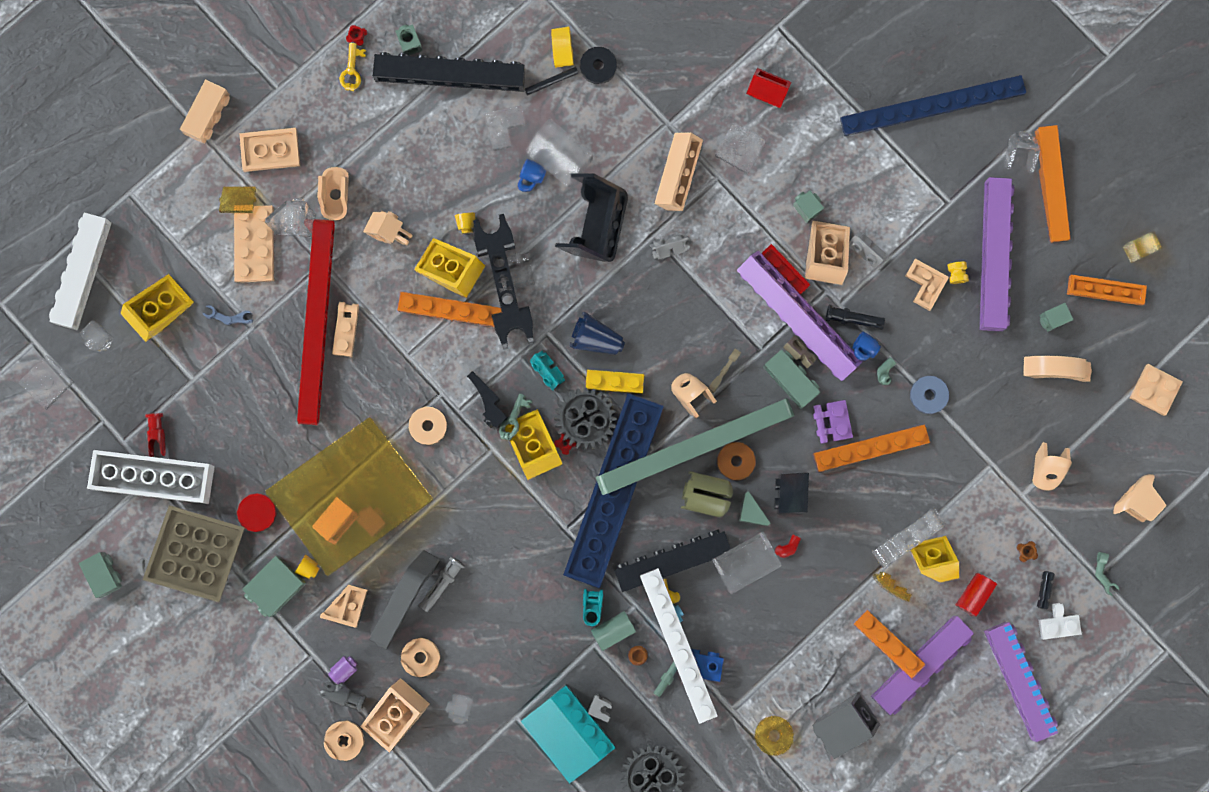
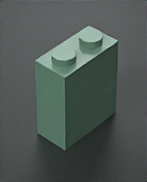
M275 556L242 590L245 592L244 597L250 603L255 602L259 606L257 610L264 617H273L306 582L280 556Z

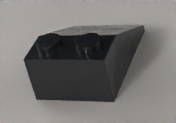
M809 473L780 474L779 478L775 479V490H778V498L774 499V509H777V514L801 515L808 512Z

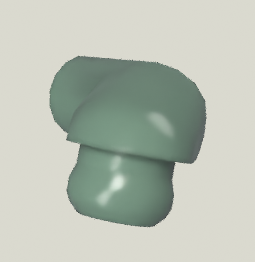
M891 357L877 369L878 381L882 385H889L891 383L889 370L896 365V362Z

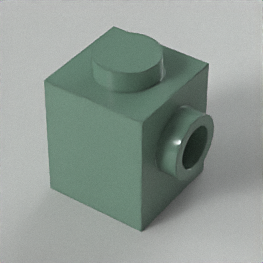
M804 191L795 197L796 201L793 204V207L806 223L819 215L824 209L819 196L811 191H808L806 194Z

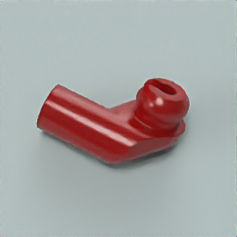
M792 535L788 545H778L775 548V554L781 558L793 555L801 538Z

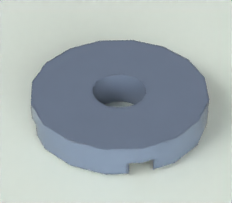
M925 376L913 384L910 390V400L918 411L924 414H934L946 406L949 400V391L947 385L941 379L935 376ZM926 390H931L934 393L933 400L925 398Z

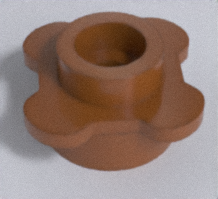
M1033 541L1017 545L1016 548L1020 553L1019 560L1021 562L1038 558L1036 544Z

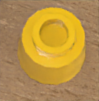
M474 212L454 215L458 230H461L462 234L473 233Z
M305 554L295 573L310 579V577L315 578L320 568L317 567V562Z

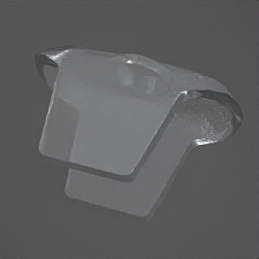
M1016 131L1010 136L1004 165L1006 169H1011L1017 149H1029L1026 169L1028 173L1033 174L1040 154L1039 142L1031 133Z

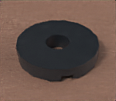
M593 47L582 55L580 70L582 76L588 82L593 84L606 83L614 77L617 70V61L609 49ZM597 61L602 62L604 65L600 70L593 67V64Z

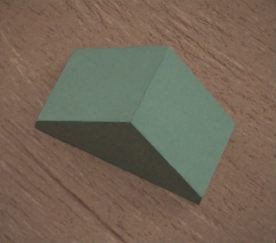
M749 491L745 493L739 521L761 526L771 524Z

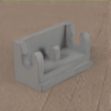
M595 693L588 714L609 722L610 714L606 712V707L612 709V704L609 700Z

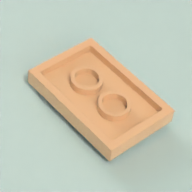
M296 128L239 133L242 170L244 172L300 166Z

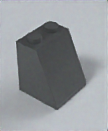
M857 692L818 718L812 726L815 735L823 741L826 752L836 759L874 737L880 723L860 693Z

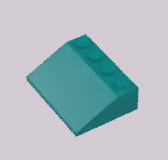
M567 684L521 721L569 784L616 748L595 719L588 714V710Z

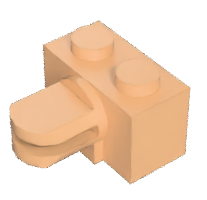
M384 211L373 212L363 231L378 241L391 244L396 240L406 246L409 244V241L400 235L409 239L413 236L401 228L403 222L398 220L396 214L389 211L388 213Z

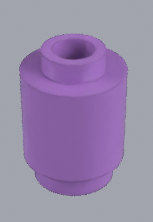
M343 656L330 669L331 671L328 675L339 685L341 682L344 683L358 670L356 667L358 664L351 656L348 658Z

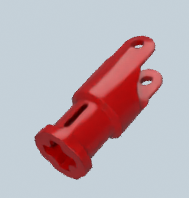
M163 413L145 415V418L148 419L147 441L150 457H154V443L156 440L160 445L161 455H166L165 431L162 429L161 419Z

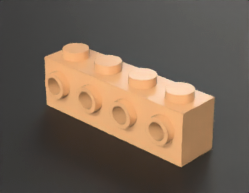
M693 133L674 134L654 204L668 211H683L703 139Z

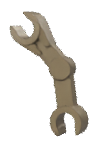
M736 348L729 356L730 360L720 371V375L708 387L710 392L714 394L722 381V377L725 376L732 362H735L742 352Z

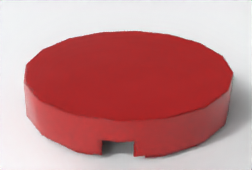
M258 493L250 494L243 498L237 509V517L241 526L253 532H261L270 528L277 515L272 499Z

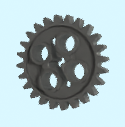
M578 388L576 395L570 391L569 397L565 395L563 397L564 402L560 401L558 403L561 408H556L555 410L559 414L554 417V420L559 421L555 428H561L558 435L564 434L563 441L569 439V446L576 443V449L583 445V449L586 450L588 445H590V448L593 450L595 443L601 447L602 441L607 442V436L611 437L613 435L611 430H614L616 426L612 423L616 422L617 418L612 417V415L616 413V410H610L613 403L607 404L608 397L602 399V392L595 395V389L588 393V389L585 388L583 393H581ZM591 403L593 410L586 409L584 404ZM598 410L600 411L599 414H596V415H593L592 417H590V419L588 420V422H587V420H584V421H582L581 423H579L577 426L571 427V424H575V423L579 422V421L582 419L583 416H584L585 418H587L588 416L592 415L594 412H596V411H598ZM570 411L575 412L576 415H577V418H576V419L570 418V417L568 416V412H570ZM594 419L601 420L603 426H596L594 423ZM584 428L586 435H580L577 429Z
M648 745L647 751L640 747L639 754L633 751L634 758L627 756L629 764L623 763L627 770L621 771V774L626 777L620 780L621 783H626L622 790L641 792V788L649 781L648 774L653 775L659 765L663 763L664 766L655 776L657 780L650 781L643 792H648L651 787H657L659 792H682L678 785L684 784V781L679 779V777L684 776V773L678 772L682 765H675L678 758L671 759L673 752H669L666 755L665 747L661 752L658 749V745L655 746L654 750H651L650 745ZM650 758L656 761L655 767L651 769L645 766L646 760ZM664 771L672 774L669 781H663L660 778ZM641 774L644 777L641 784L633 782L635 775Z

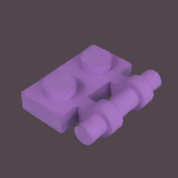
M846 400L827 403V411L822 412L821 405L813 406L815 412L813 417L818 427L816 432L817 436L820 437L821 444L828 442L827 435L832 434L833 442L853 438ZM827 417L830 424L828 429L825 428L824 418Z

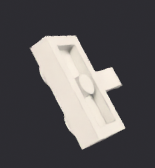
M1051 604L1054 618L1038 620L1040 635L1043 640L1082 635L1079 615L1063 616V604Z

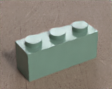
M780 350L763 368L795 404L802 409L820 393L818 390L819 386L814 380L810 381L805 376L807 373L800 365H795L793 362L794 358L789 352Z

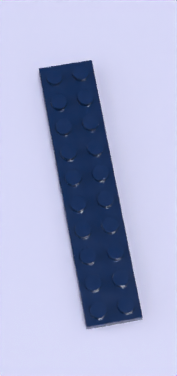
M627 394L599 476L647 456L664 407L663 405ZM596 481L565 568L564 576L600 588L637 482L602 495Z

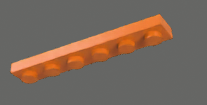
M400 292L397 309L399 312L494 327L491 314L502 312L499 307Z
M924 424L813 453L817 470L821 472L929 444L930 441Z

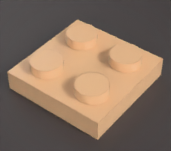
M1147 364L1130 399L1165 416L1183 381Z

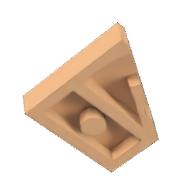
M348 585L321 614L320 618L357 628L368 590Z

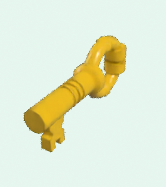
M349 43L348 67L339 77L341 85L347 91H354L361 84L360 74L355 69V58L359 55L361 57L366 56V54H363L366 53V50L357 49V44ZM345 75H355L356 83H345Z

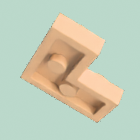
M917 259L913 261L905 277L922 285L913 302L929 311L932 309L949 278Z

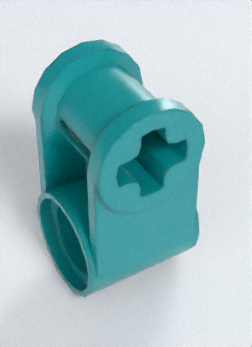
M584 589L583 621L587 626H596L600 622L603 590L598 592ZM588 597H596L598 599H589ZM589 612H594L597 615V621L589 623L586 620V615Z

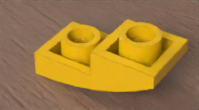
M570 27L551 29L555 68L574 65Z

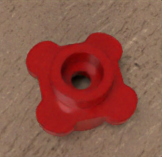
M356 25L350 26L346 36L347 42H353L358 46H362L367 30L365 28L361 29Z
M561 434V437L554 441V446L559 448L563 455H568L572 447H576V443L569 446L570 440L563 441L565 435Z

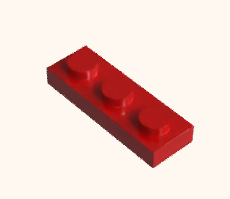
M772 244L761 253L800 295L810 286L804 277Z

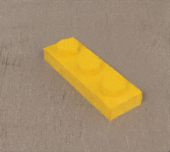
M587 370L586 388L588 390L595 389L599 391L643 394L644 374Z

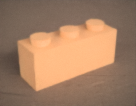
M205 79L180 130L185 135L205 144L206 140H209L212 136L213 126L221 118L223 107H226L229 103L230 94L228 91Z

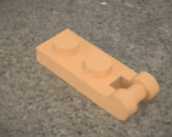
M339 302L333 355L352 357L359 304L346 305L345 302ZM345 312H350L351 318H346Z

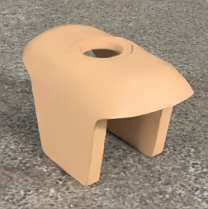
M331 167L326 169L322 176H318L317 198L322 215L329 220H340L347 213L349 177L348 172L343 168ZM334 189L341 192V197L337 200H333L330 197V193Z
M681 374L671 384L673 394L688 413L695 418H698L699 415L690 402L701 393L713 404L717 402L708 387L691 374ZM690 381L686 387L682 388L684 383Z
M1042 443L1035 456L1032 480L1037 488L1050 491L1059 486L1072 464L1070 449L1065 448L1060 457L1048 456L1047 443ZM1048 474L1057 475L1056 479H1049L1046 476Z
M1153 474L1142 476L1117 501L1113 513L1117 514L1125 511L1140 522H1145L1146 520L1153 521L1166 507L1165 502L1153 487L1155 476Z

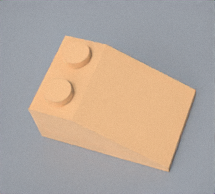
M818 221L812 222L805 279L839 285L843 284L848 272L850 227Z
M400 678L388 689L360 727L388 752H391L420 718L430 703Z

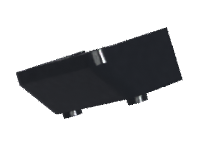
M571 173V178L582 183L581 196L589 204L581 237L571 238L569 244L556 243L555 247L574 256L611 262L616 256L628 194L625 189L594 173Z

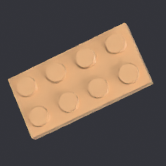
M272 205L234 207L235 282L274 281V207Z

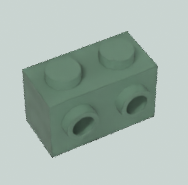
M99 552L79 563L95 598H102L122 587L120 583L122 582L121 576L117 571H114L112 567L113 560L109 554Z

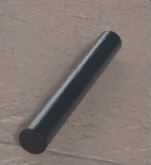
M575 66L524 89L526 95L528 96L578 74V70Z

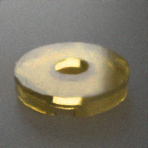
M771 715L758 722L754 738L756 745L762 752L777 756L784 754L790 749L794 733L792 726L787 720ZM772 730L779 732V738L776 741L769 739V733Z

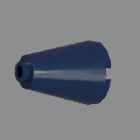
M582 312L583 318L579 317L572 333V338H575L574 343L570 342V347L614 355L622 352L625 345L623 337L588 313Z

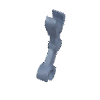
M208 305L206 307L212 309V314L207 315L203 313L206 318H215L226 325H231L232 323L251 324L253 322L252 319H244L245 315L252 314L250 311H243L229 317L218 313L214 307Z

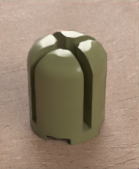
M689 471L688 474L692 475L690 480L685 482L682 494L685 504L680 508L715 517L724 516L728 512L731 502L693 493V491L730 499L733 495L731 483L725 479Z

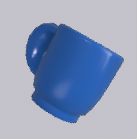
M526 159L519 175V190L529 192L535 187L536 183L541 184L547 170L539 163ZM523 179L526 180V181L532 182L533 184H532V185H524V184H523Z
M864 331L857 337L852 346L855 357L862 361L870 357L874 358L881 348L878 341Z

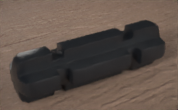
M1043 572V582H1041L1039 591L1040 600L1037 602V607L1040 609L1049 608L1050 602L1048 599L1051 597L1053 586L1051 582L1054 581L1055 575L1053 572Z

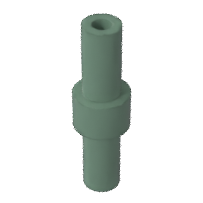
M674 661L668 671L663 673L660 678L661 682L653 693L658 697H661L667 685H670L674 680L673 676L677 671Z

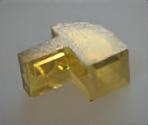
M1150 232L1137 240L1125 244L1123 249L1130 262L1134 263L1163 249L1155 232Z

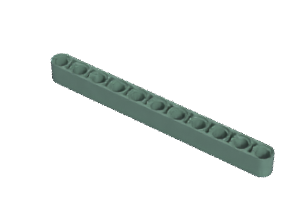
M788 398L595 478L602 495H605L795 415Z

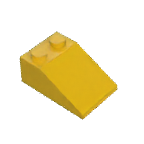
M433 238L414 270L448 290L467 298L484 270L485 265L475 255Z
M168 274L125 302L120 314L146 342L161 332L194 302Z
M538 409L517 418L519 431L511 438L510 443L527 480L562 465V461ZM506 425L505 431L511 433L514 425Z

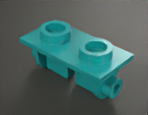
M540 351L534 354L530 360L531 365L541 375L546 386L550 387L553 391L558 384L561 385L565 382V376L557 366L550 369L554 362L546 352Z

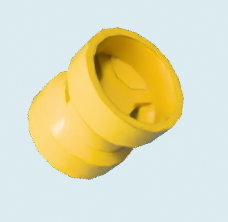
M954 262L947 265L948 271L951 272L950 284H960L969 281V276L965 271L967 269V262Z

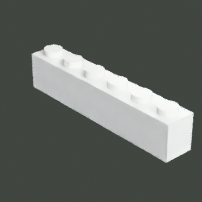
M84 213L83 217L80 218L78 222L79 230L73 238V249L67 257L68 265L66 271L62 273V283L60 289L55 294L56 302L50 310L49 322L78 330L110 230L111 222L106 218Z

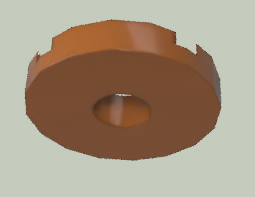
M732 442L720 450L717 457V466L720 473L726 478L742 480L753 472L755 455L746 444ZM733 456L741 458L742 463L740 466L735 467L731 464Z

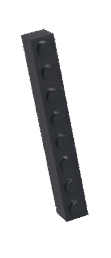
M381 52L380 54H374L372 76L375 82L524 92L525 65L516 61L510 63H503L500 60L484 62L482 59L468 61L460 57L453 60L443 56L428 58L426 55H417V57H411L403 53L396 56L387 52Z

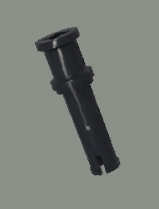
M831 304L828 305L825 318L828 322L833 320L841 322L843 325L853 323L883 330L884 327L882 325L885 324V318L851 312L846 307L841 309L833 307Z

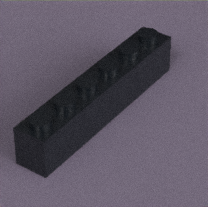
M719 529L709 532V537L704 539L698 536L690 539V544L683 545V542L672 545L673 550L665 552L664 549L653 552V557L647 558L644 555L636 558V563L629 565L627 561L617 565L618 569L614 571L621 591L625 592L642 586L643 582L640 575L659 568L661 576L664 578L732 554L725 531L720 533Z

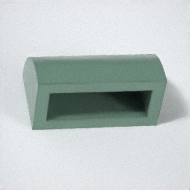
M625 611L591 630L602 651L636 632Z

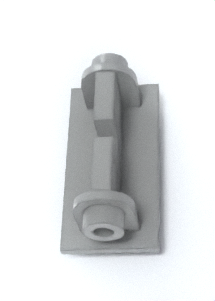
M858 232L850 240L849 246L876 269L887 256L876 244L871 248L869 245L872 241L864 233Z
M678 233L672 235L671 239L664 240V238L654 240L653 244L649 245L652 250L655 249L652 252L653 258L659 260L671 256L669 249H673L674 255L687 252V249H690V244L685 241L689 240L686 234Z

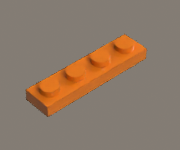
M1070 275L1067 295L1144 305L1147 286Z
M868 610L854 623V626L911 679L926 666L922 660Z

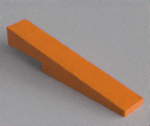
M1058 125L1039 127L1035 131L1041 167L1039 169L1050 243L1069 241L1070 231Z

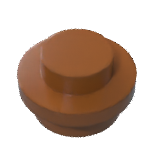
M634 646L630 649L628 658L632 664L638 666L647 661L648 653L644 647Z

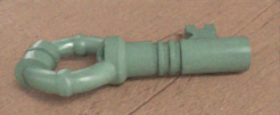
M518 395L510 417L499 427L501 439L511 440L519 431L517 418L522 407L530 408L529 404H532L531 400L525 401V395ZM508 424L514 425L511 433L504 432L505 426Z

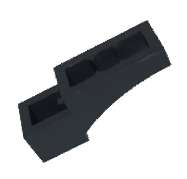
M472 371L467 377L477 388L485 408L483 413L485 419L483 421L490 428L495 427L498 429L507 420L504 413L496 406L500 399Z

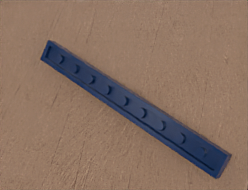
M1022 75L842 116L840 117V122L845 137L1026 94Z

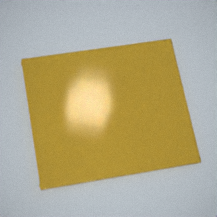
M370 417L265 490L266 495L270 497L327 576H330L433 501L432 496L429 495Z

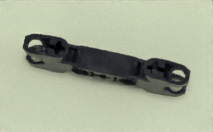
M500 214V227L493 234L484 232L479 220H473L474 242L478 257L489 255L502 311L491 315L495 332L504 350L508 349V334L514 329L523 331L529 344L534 343L530 308L529 306L518 307L505 252L515 249L512 231L505 215ZM497 259H502L505 263L502 267H496L494 262ZM501 278L509 280L506 281L507 290H503L502 283H499ZM505 296L513 298V302L510 304H504L502 300Z

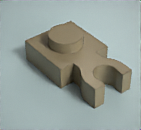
M795 335L783 347L796 360L800 359L807 369L817 359L815 355L807 351V346Z

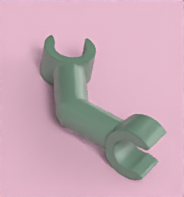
M1098 552L1095 576L1103 584L1105 593L1113 596L1109 591L1110 586H1114L1116 590H1119L1117 584L1111 583L1103 574L1109 554Z

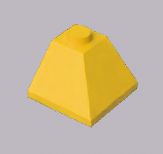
M946 536L909 544V549L921 574L940 583L959 578V561Z

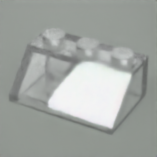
M550 118L539 129L526 150L528 155L568 188L575 181V179L571 178V173H582L593 160V154Z
M293 198L292 201L286 200L265 219V223L276 235L312 237L313 222L316 219V214L304 199Z
M764 532L712 559L719 577L729 594L737 592L782 566Z

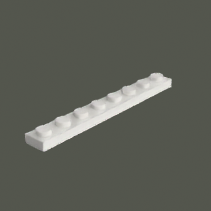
M659 568L640 575L699 724L717 717L716 710Z

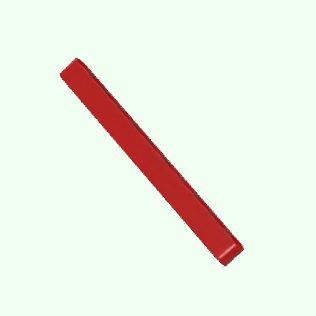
M314 219L297 414L298 424L318 425L320 419L335 233L334 220Z

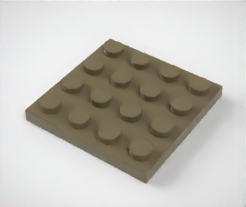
M169 505L143 581L220 603L245 528Z

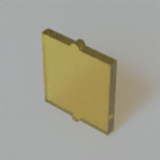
M223 187L222 195L219 198V213H253L254 202L257 201L255 197L256 187Z

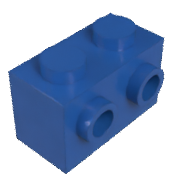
M691 649L702 678L720 682L724 658L719 657L720 653L708 651V655L700 654V650Z

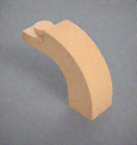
M1064 356L1024 357L1023 376L1031 378H1067L1090 382L1092 373L1091 362H1086V359Z

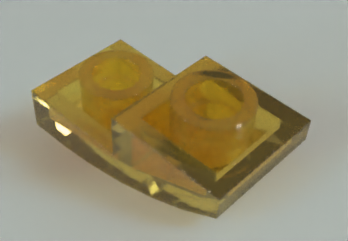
M880 572V574L873 575L876 583L886 592L905 602L910 601L912 594L906 593V588L897 585L896 588H893L896 580L890 579V574Z

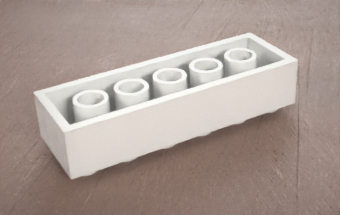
M93 450L87 489L209 504L215 466L205 463Z

